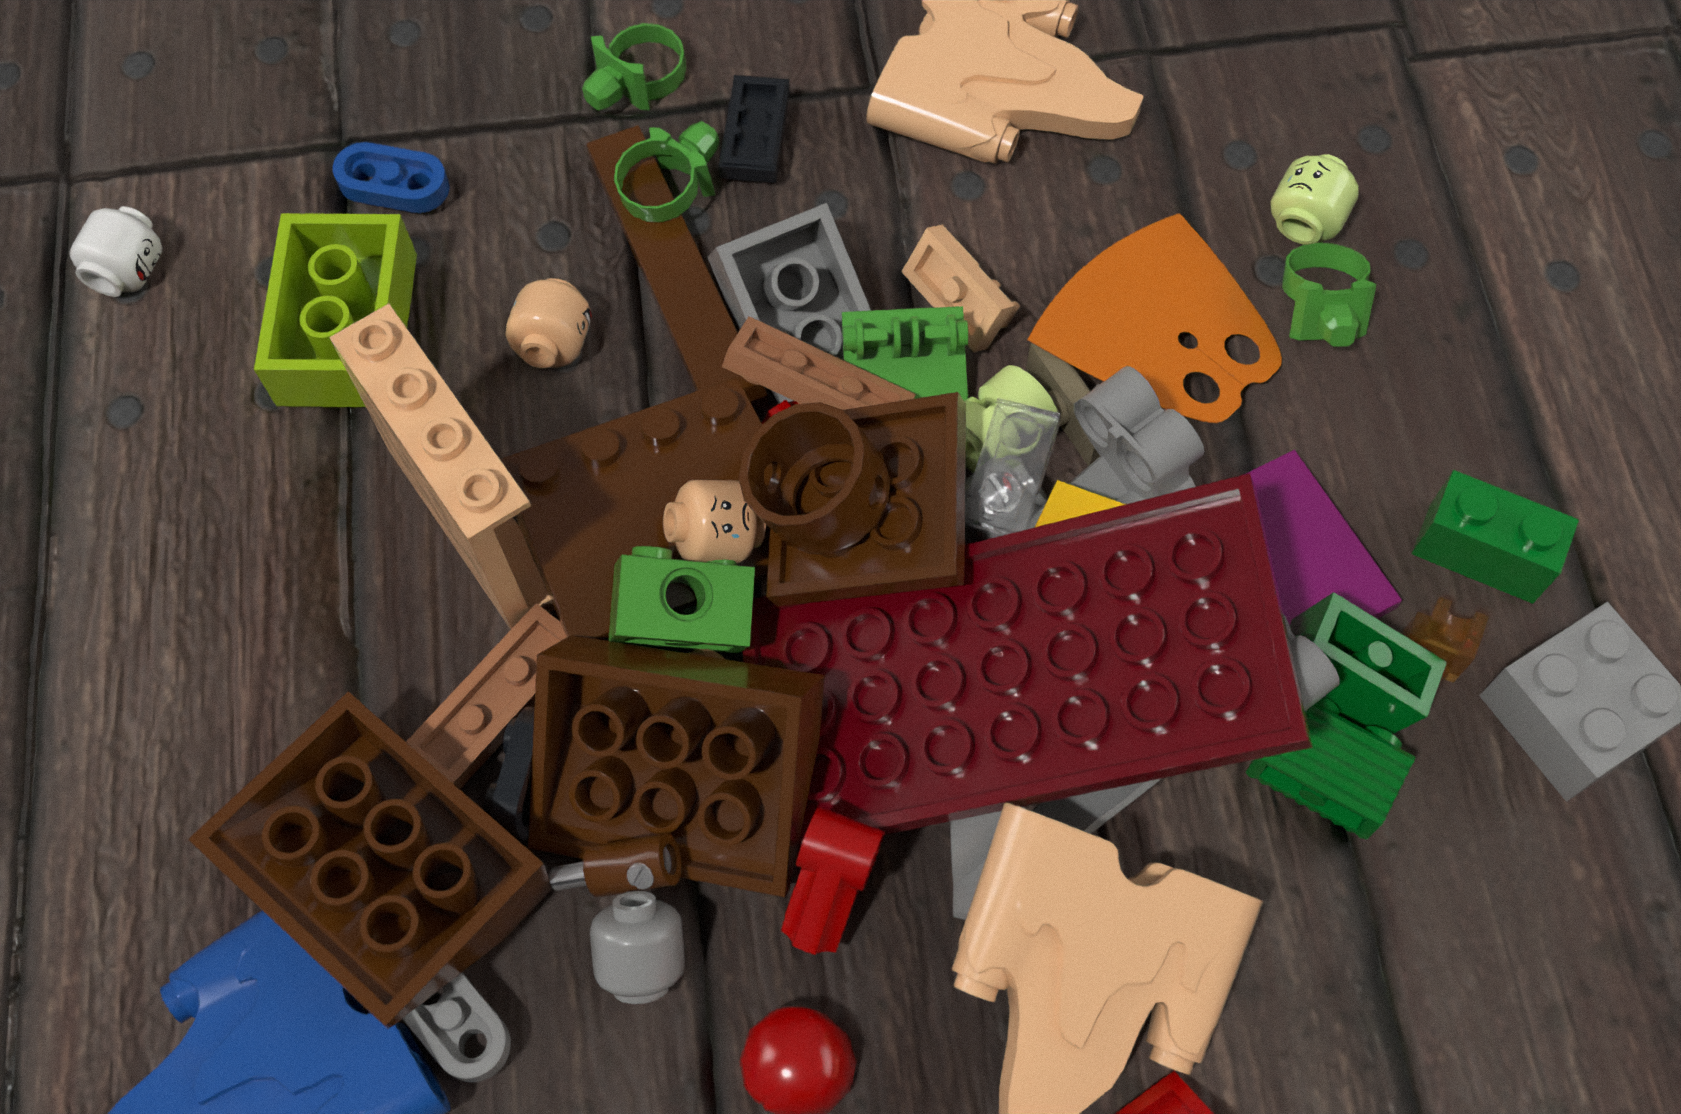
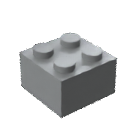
M1608 602L1506 667L1479 695L1566 802L1681 724V685Z

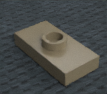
M1031 343L1026 372L1031 374L1051 396L1059 416L1056 428L1061 426L1089 466L1100 455L1080 426L1074 414L1073 404L1089 393L1090 390L1072 365Z

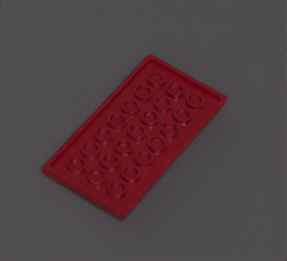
M1250 473L965 545L964 585L786 606H776L766 595L753 598L750 647L743 650L744 663L825 675L819 744L797 853L800 851L804 836L818 806L885 831L884 835L999 812L1002 811L1005 802L1018 807H1024L1313 748L1256 488Z

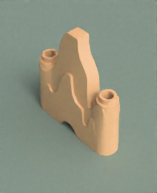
M922 0V7L928 12L920 25L919 35L904 36L898 41L875 85L866 117L867 124L982 162L996 164L998 160L1007 163L1010 161L1017 145L1020 130L1024 129L1052 131L1083 138L1110 140L1129 135L1139 115L1144 96L1107 78L1086 53L1074 45L1057 38L1058 35L1068 38L1074 26L1079 5L1070 3V0Z
M1005 802L960 935L959 948L952 970L958 973L953 986L968 994L995 1002L998 990L1007 989L1010 1011L1007 1045L999 1085V1114H1080L1112 1088L1125 1068L1141 1027L1150 1011L1151 1021L1146 1041L1152 1044L1153 1047L1149 1059L1173 1070L1190 1075L1194 1062L1202 1063L1263 901L1188 871L1172 868L1157 862L1149 863L1134 877L1126 878L1120 869L1118 850L1110 841Z

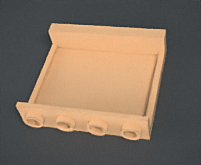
M390 304L383 306L329 337L389 452L509 628L512 629L535 603L548 613L555 610L521 529L513 518L531 506L530 501Z

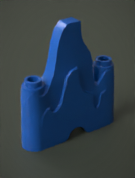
M261 910L197 952L183 965L169 974L170 982L160 987L164 1003L180 1023H184L192 1017L195 1020L181 1043L157 1068L123 1096L108 1114H446L451 1109L438 1079L411 1030L400 1022L387 1029L372 1014H366L364 1006Z

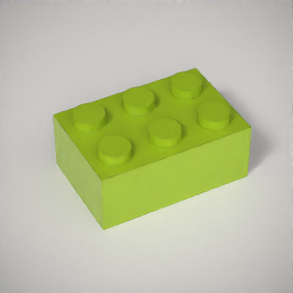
M281 213L254 365L255 373L276 406L366 407L329 337L387 304H390L407 328L417 254L401 214Z

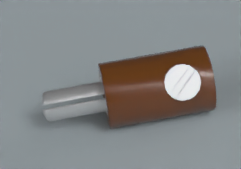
M668 833L590 846L586 850L583 862L553 867L549 874V880L552 888L557 891L587 886L590 893L596 898L619 895L630 891L674 886L679 882L681 876V854L674 837Z

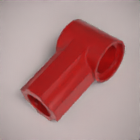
M818 806L808 826L797 857L796 866L801 867L796 886L793 889L781 928V932L789 937L793 947L813 955L820 952L836 953L858 891L863 892L885 831Z

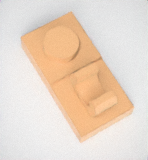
M943 224L926 228L902 270L907 279L934 308L963 306L964 320H967L968 346L973 352L987 349L1000 328L1007 327L1020 308L1016 301L1011 302L999 289L1001 284L997 280H992L979 267V263Z

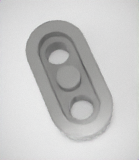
M463 972L443 987V995L438 1002L432 1005H424L422 1003L403 1018L440 1066L461 1081L480 1082L489 1079L504 1066L509 1056L511 1038L507 1026ZM475 1034H484L487 1039L485 1051L476 1058H467L464 1052L466 1041Z

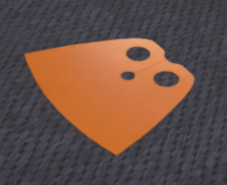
M1180 213L1159 220L1128 235L1092 259L1054 297L1027 339L1050 354L1102 381L1107 380L1125 366L1133 367L1141 373L1154 389L1161 408L1166 410L1173 409L1182 416L1208 423H1219L1228 419L1241 406L1242 399L1240 395L1242 389L1250 383L1266 382L1282 365L1280 349L1265 321L1224 264ZM1182 332L1194 335L1198 342L1197 347L1193 349L1185 348L1179 343L1178 335ZM1239 334L1253 340L1260 351L1259 360L1249 365L1236 362L1227 354L1224 348L1226 338ZM1191 372H1200L1213 378L1220 389L1218 399L1212 403H1201L1192 399L1183 387L1185 376Z

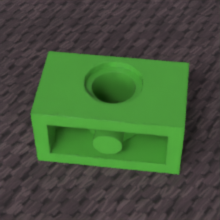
M653 546L633 547L632 555H621L614 565L608 641L690 650L709 649L715 652L739 653L750 647L755 567L737 566V562L733 560H714L709 562L672 559V550ZM683 583L694 591L697 598V607L693 614L681 615L669 607L666 601V588L669 584Z

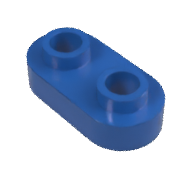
M360 142L344 148L336 156L333 163V174L341 192L345 197L354 202L413 213H424L440 206L449 194L450 185L443 164L437 157L429 153L370 142ZM373 177L369 181H362L365 178Z

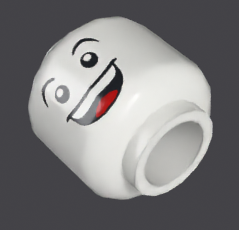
M126 206L120 207L119 210L103 208L93 211L69 252L70 258L77 268L75 274L80 281L89 288L112 297L120 296L121 292L132 293L139 291L145 284L163 250L159 237L151 229L153 226L151 220L138 210Z

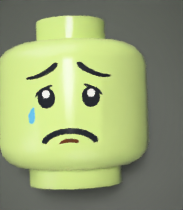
M1324 154L1304 156L1294 160L1285 172L1271 199V213L1276 221L1277 228L1286 238L1300 244H1313L1334 238L1343 228L1358 199L1359 186L1353 174L1348 170L1347 165L1335 156Z

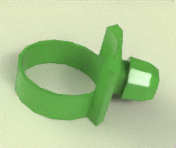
M647 23L630 26L615 36L608 49L605 46L603 36H590L597 69L584 82L582 91L587 103L597 110L609 108L625 95L629 98L630 103L638 109L650 111L649 101L666 97L677 90L684 80L686 61L681 39L666 27ZM651 42L661 43L672 48L680 56V61L675 69L662 79L646 82L643 64L627 63L618 59L623 51L633 45Z
M703 121L689 126L678 137L679 142L672 139L671 135L661 128L649 127L650 139L635 143L622 154L615 167L614 181L623 206L634 217L646 222H664L678 217L691 206L697 195L698 184L703 197L715 195L707 163L718 149L719 137L714 128ZM656 155L660 169H676L691 176L682 194L673 201L659 206H642L630 201L622 193L623 180L630 168L640 160Z
M1330 243L1302 245L1293 249L1288 254L1285 261L1282 288L1289 298L1295 300L1290 338L1296 340H1325L1330 346L1341 347L1350 346L1354 343L1355 339L1366 335L1376 284L1369 281L1370 263L1362 254L1351 248ZM1311 267L1332 268L1351 275L1357 281L1351 284L1350 289L1337 291L1323 290L1321 284L1308 281L1295 274V272Z

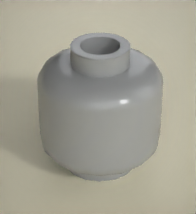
M630 891L615 897L613 904L601 910L592 920L590 940L593 974L599 986L614 994L616 999L630 1004H645L662 998L669 988L683 975L685 957L682 919L680 914L670 904L655 900V896L646 891Z

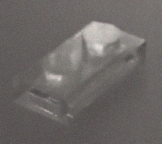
M1001 398L997 399L965 501V525L1002 535L1029 528L1061 423L1060 413Z

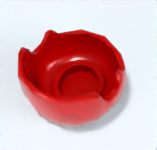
M788 1006L772 1010L752 1027L747 1034L739 1061L745 1089L755 1102L761 1104L764 1110L773 1114H828L850 1092L857 1064L850 1036L826 1014L801 1006Z

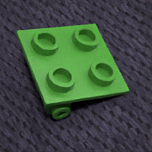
M963 306L842 312L844 361L916 394L914 399L958 392L964 401L968 399L965 345H968L967 320H964Z

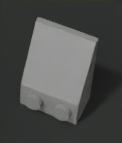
M827 203L720 245L707 257L739 330L748 316L844 360L842 312L871 311ZM771 390L778 404L784 400L793 402V400Z

